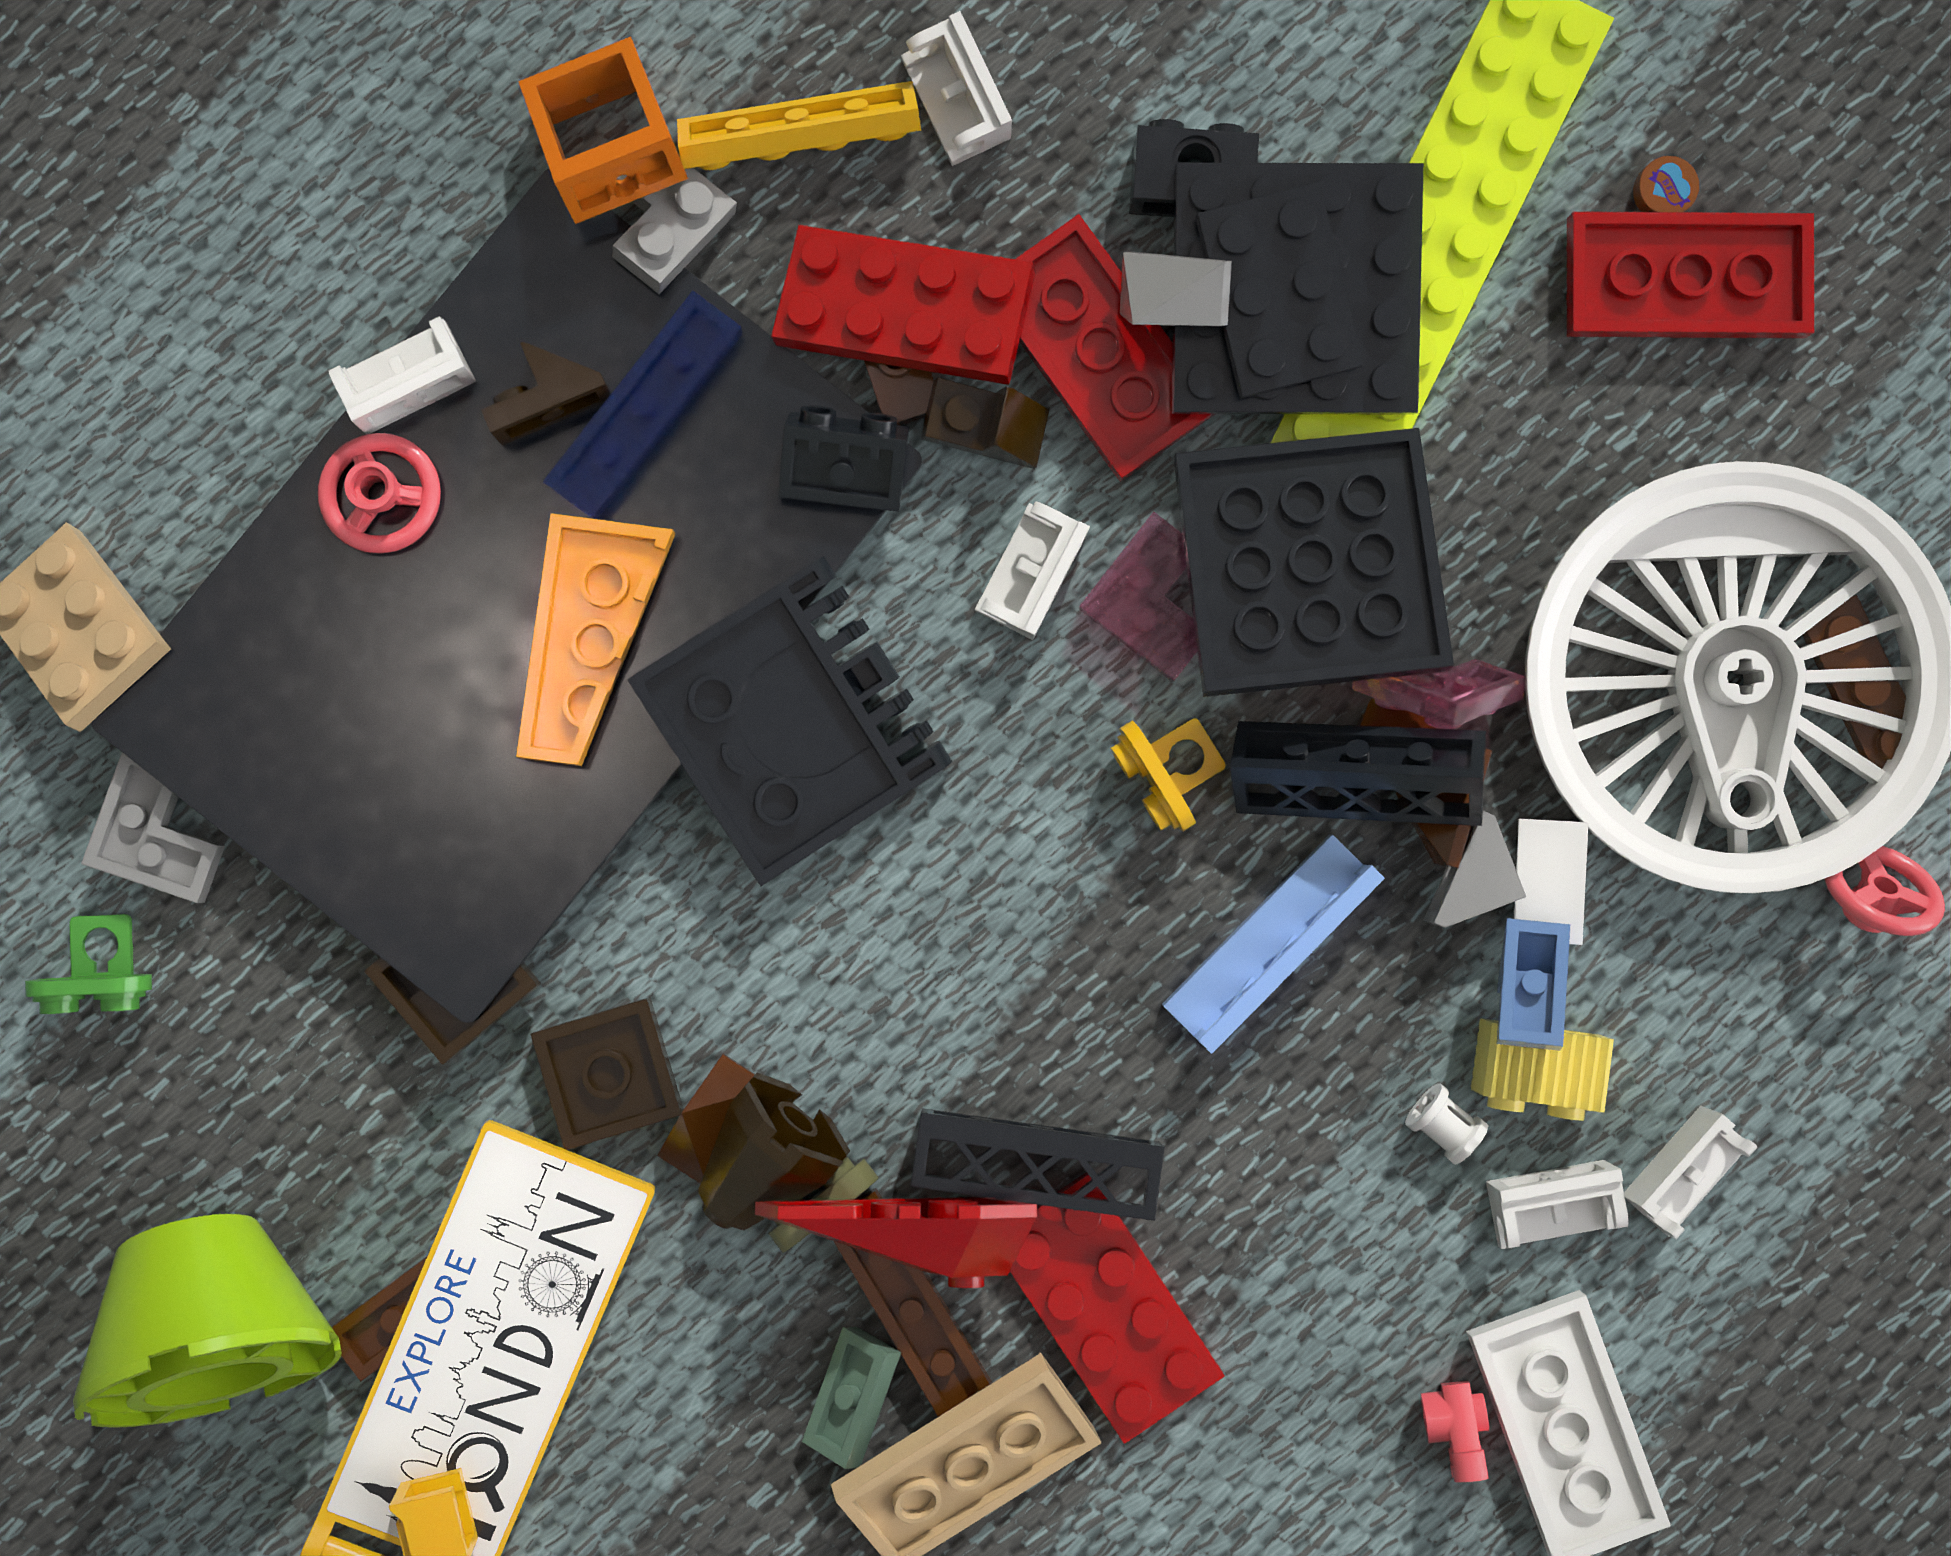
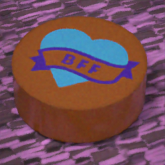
M1676 156L1659 157L1650 162L1637 176L1633 187L1635 203L1641 212H1685L1692 206L1698 196L1699 179L1694 168L1684 159Z

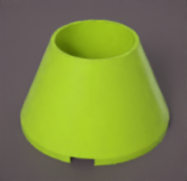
M215 1214L163 1224L126 1240L118 1247L115 1253L73 1398L75 1418L77 1420L84 1419L83 1412L90 1413L92 1426L135 1427L174 1422L231 1409L229 1398L246 1394L264 1387L265 1397L268 1398L299 1386L324 1373L336 1364L341 1357L342 1351L339 1337L255 1218L241 1214Z

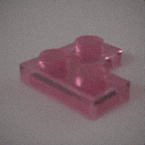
M1153 511L1078 609L1173 682L1197 653L1193 618L1164 596L1187 567L1183 534Z
M1474 659L1455 666L1447 672L1353 681L1352 690L1375 698L1374 702L1380 707L1391 710H1407L1425 717L1424 721L1430 726L1440 729H1456L1465 722L1483 715L1494 714L1497 709L1522 700L1526 676Z

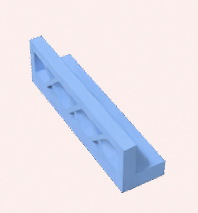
M1328 835L1162 1005L1212 1054L1385 878L1372 865L1362 864L1334 835Z

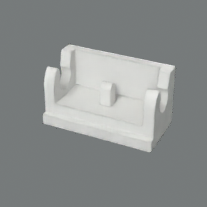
M960 11L950 15L949 19L915 34L906 41L909 51L901 55L902 62L952 166L1011 139L1012 119Z
M440 316L429 321L431 328L348 369L345 367L341 368L339 365L328 371L351 421L365 434H371L476 382L448 324Z
M1035 501L1034 505L1029 503L975 611L1033 640L1082 546L1090 526L1080 521L1078 522Z
M1518 819L1516 871L1526 897L1514 901V919L1570 924L1569 944L1575 945L1583 944L1588 822Z
M1700 1106L1624 1192V1197L1665 1235L1677 1239L1684 1232V1228L1680 1224L1741 1155L1750 1157L1757 1149V1145L1733 1130L1735 1124L1726 1116Z
M1605 1160L1486 1181L1498 1247L1508 1249L1519 1247L1522 1243L1605 1228L1609 1230L1628 1227V1213L1622 1186L1623 1177L1621 1169Z

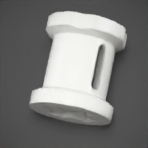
M1436 1084L1428 1089L1407 1115L1405 1123L1412 1131H1423L1445 1150V1157L1456 1165L1469 1157L1481 1143L1487 1133L1488 1124L1478 1116L1472 1118L1448 1098L1449 1091L1442 1084Z

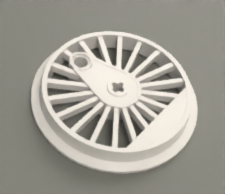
M1735 461L1707 464L1681 470L1648 483L1626 495L1602 512L1580 533L1566 550L1550 575L1537 604L1530 627L1525 657V693L1533 738L1547 773L1572 812L1581 822H1588V829L1598 839L1638 867L1667 880L1694 888L1718 892L1761 893L1782 891L1808 885L1853 866L1886 844L1922 806L1938 781L1951 752V605L1932 565L1914 540L1893 518L1873 502L1849 487L1820 474L1792 466L1767 462ZM1827 555H1848L1860 568L1857 573L1784 630L1778 627ZM1804 556L1762 619L1759 618L1776 557ZM1756 558L1739 616L1737 559ZM1717 559L1719 617L1698 560ZM1652 561H1677L1700 624L1651 563ZM1626 562L1686 638L1596 579L1607 563ZM1870 582L1872 583L1889 616L1801 648L1797 646L1794 641ZM1588 594L1673 650L1674 654H1668L1573 626L1585 595ZM1892 629L1895 630L1900 650L1901 667L1806 670L1804 660ZM1572 642L1668 669V675L1565 678L1568 644ZM1733 671L1735 674H1743V685L1739 686L1735 683H1728V672ZM1855 681H1902V690L1906 696L1903 719L1805 693V685ZM1668 688L1669 695L1574 729L1572 727L1566 692ZM1801 707L1881 730L1895 731L1901 733L1902 737L1893 758L1887 760L1881 769L1800 715ZM1673 708L1674 715L1598 773L1594 774L1578 742ZM1679 730L1681 739L1631 812L1627 811L1605 787ZM1796 733L1869 782L1860 795L1847 808L1844 807L1794 744ZM1688 760L1693 780L1676 838L1672 839L1649 827L1645 822ZM1788 767L1831 820L1820 829L1803 838L1800 837L1783 792ZM1739 783L1745 786L1750 795V806L1741 816L1733 810L1730 803L1731 792ZM1703 812L1710 822L1720 828L1727 829L1728 853L1701 849L1694 846ZM1773 821L1782 846L1748 853L1747 830L1765 827Z

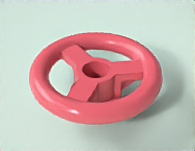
M387 433L366 434L343 444L326 462L318 484L320 511L331 532L348 546L368 553L398 551L419 540L434 522L441 499L439 477L428 455L413 442ZM371 452H391L407 460L419 475L422 487L401 485L392 471L385 465L375 461ZM354 461L355 466L347 473L344 488L348 499L356 508L345 520L337 503V486L346 467ZM384 482L385 491L383 495L378 499L370 500L368 496L370 487L375 483ZM395 504L419 507L414 518L405 527L387 535L364 533L379 512L388 511Z
M1885 846L1880 847L1858 862L1861 867V881L1852 890L1844 879L1843 871L1825 878L1829 892L1842 907L1846 918L1858 928L1868 932H1885L1899 936L1921 935L1937 927L1944 916V898L1939 886L1931 875L1909 857ZM1883 865L1894 869L1906 877L1920 893L1903 887L1897 879L1887 874ZM1913 912H1917V913H1920V914H1921V915L1916 916V917H1898V916H1897V914L1913 913Z

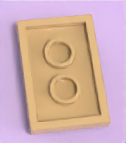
M67 522L0 582V636L62 722L79 732L86 728L171 650L84 534Z

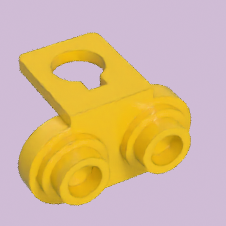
M1193 718L1152 744L1148 742L1143 732L1133 720L1120 727L1121 735L1117 736L1119 743L1111 747L1110 750L1128 779L1139 773L1142 778L1146 777L1152 786L1149 788L1151 794L1142 799V802L1159 830L1161 831L1171 826L1174 830L1179 827L1183 832L1196 824L1182 795L1221 772L1226 766L1200 721ZM1181 740L1196 742L1204 753L1202 767L1191 775H1182L1175 772L1169 776L1163 763L1169 760V752L1172 746Z

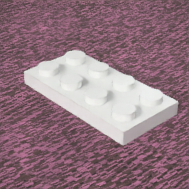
M1577 1290L1466 1331L1548 1556H1591L1671 1526L1587 1296Z

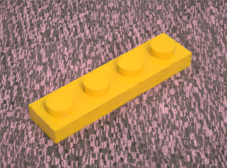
M912 81L677 119L678 150L684 169L699 167L703 170H716L727 166L732 161L756 157L766 161L777 160L785 157L790 152L811 148L833 151L843 148L849 142L872 138L880 141H894L904 137L909 132L921 131L918 105Z

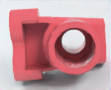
M1468 1381L1441 1383V1391L1420 1393L1428 1443L1449 1441L1450 1469L1454 1482H1475L1489 1479L1484 1449H1481L1478 1432L1489 1431L1484 1394H1471L1470 1382Z

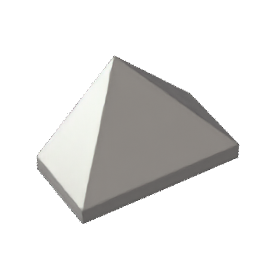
M1123 252L1120 315L1133 325H1228L1232 261Z
M1483 811L1482 826L1471 825L1459 868L1446 867L1423 921L1433 926L1446 928L1526 897L1494 815Z

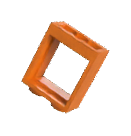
M631 36L518 81L552 178L575 224L688 179ZM637 92L649 126L570 158H565L554 124ZM621 175H627L622 180H616Z

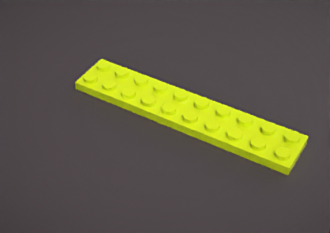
M1579 0L1488 1L1409 163H1424L1418 413L1414 415L1284 414L1270 443L1411 429L1614 17Z

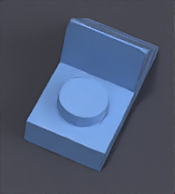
M1506 919L1497 984V993H1500L1497 1044L1561 1051L1564 1040L1570 924Z

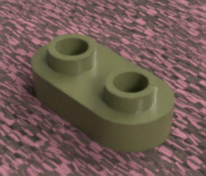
M846 1156L841 1166L823 1185L825 1188L809 1200L855 1199L878 1180L879 1177L864 1158L854 1165ZM776 1221L774 1222L777 1225L768 1233L782 1253L810 1234L809 1232Z

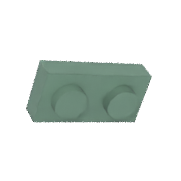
M843 1327L802 1442L844 1469H854L861 1466L901 1352L858 1327Z

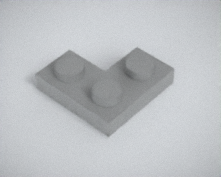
M694 168L685 169L688 177L687 180L632 201L645 213L614 243L612 248V257L658 294L670 284L736 213L737 202ZM621 175L616 180H622L627 175Z
M122 752L81 864L195 903H205L225 846L168 827L179 797Z

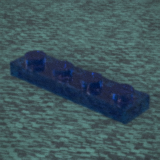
M692 291L546 476L543 483L586 517L599 519L742 336V327L695 291Z

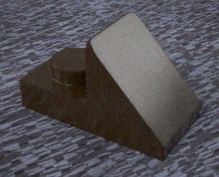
M520 342L538 386L529 390L527 386L509 388L493 398L494 404L481 409V412L491 434L503 446L614 398L600 372L529 343Z
M938 377L932 384L920 439L1035 469L1039 460L1049 409L1011 387L1005 386L995 393Z

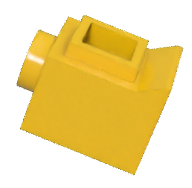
M458 1468L401 1482L389 1505V1510L398 1517L396 1527L403 1556H471L478 1535L462 1469Z

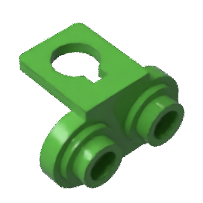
M128 914L72 917L69 922L71 977L25 981V996L32 997V1002H39V1014L78 1012L79 1000L85 999V995L93 994L94 1000H100V1011L140 1009L139 997L146 996V991L152 990V974H134L132 918ZM99 927L107 928L113 932L118 942L117 953L108 961V972H97L96 962L87 955L85 950V940L88 934Z

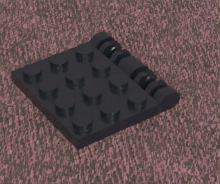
M824 556L627 679L760 887L952 763V759L940 741H936L920 750L902 764H899L897 761V757L925 740L934 732L927 720L908 727L889 744L885 742L876 726L889 717L900 714L908 708L909 704L914 700L908 689L900 691L874 707L868 713L863 707L862 702L900 678L878 641L865 647L839 665L834 661L831 656L833 653L870 630L863 618L858 621L853 620L838 629L837 634L825 642L821 640L812 626L811 622L823 614H830L844 605L845 600L849 598L844 587L837 588L804 610L800 607L797 601L837 577Z

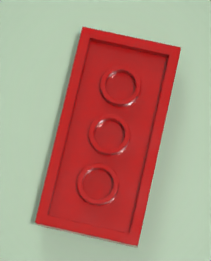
M1573 211L1567 218V337L1807 338L1814 333V213Z
M1080 214L1016 258L1017 260L1033 262L1035 271L1019 343L1120 482L1215 415L1172 414L1173 343L1160 325H1133L1120 315L1122 272Z
M798 225L771 337L776 346L1009 385L1035 274L1033 262Z
M1086 1172L1057 1191V1193L1072 1195L1092 1178ZM1098 1186L1085 1195L1086 1197L1107 1199ZM1037 1205V1218L1010 1272L1124 1444L1225 1377L1222 1369L1120 1216Z

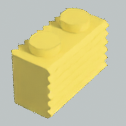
M1480 1019L1471 1090L1482 1096H1487L1488 1107L1512 1112H1524L1525 1102L1548 1105L1547 1115L1584 1121L1586 1110L1605 1111L1614 1039L1599 1034L1564 1030L1561 1051L1497 1044L1498 1021Z

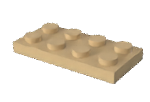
M1040 1353L833 1482L831 1487L836 1503L881 1556H922L1101 1444V1441L1090 1420Z

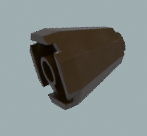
M757 1072L729 1105L698 1189V1193L703 1201L702 1209L705 1215L721 1228L729 1229L733 1227L745 1231L766 1219L755 1215V1202L797 1201L825 1185L850 1152L849 1147L830 1117L819 1109L813 1120L793 1103L802 1094L790 1084Z

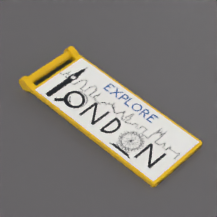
M488 1120L484 1123L300 1556H385L332 1536L331 1533L335 1522L401 1546L396 1527L398 1517L389 1510V1505L400 1483L458 1468L462 1469L478 1535L471 1556H501L655 1193V1186L653 1184L493 1120Z

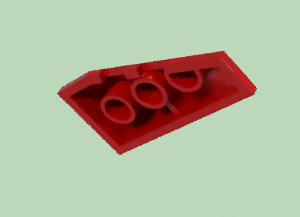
M988 1197L755 1202V1215L924 1272L948 1277V1287L982 1288L985 1284V1276H1008L1037 1218V1204Z

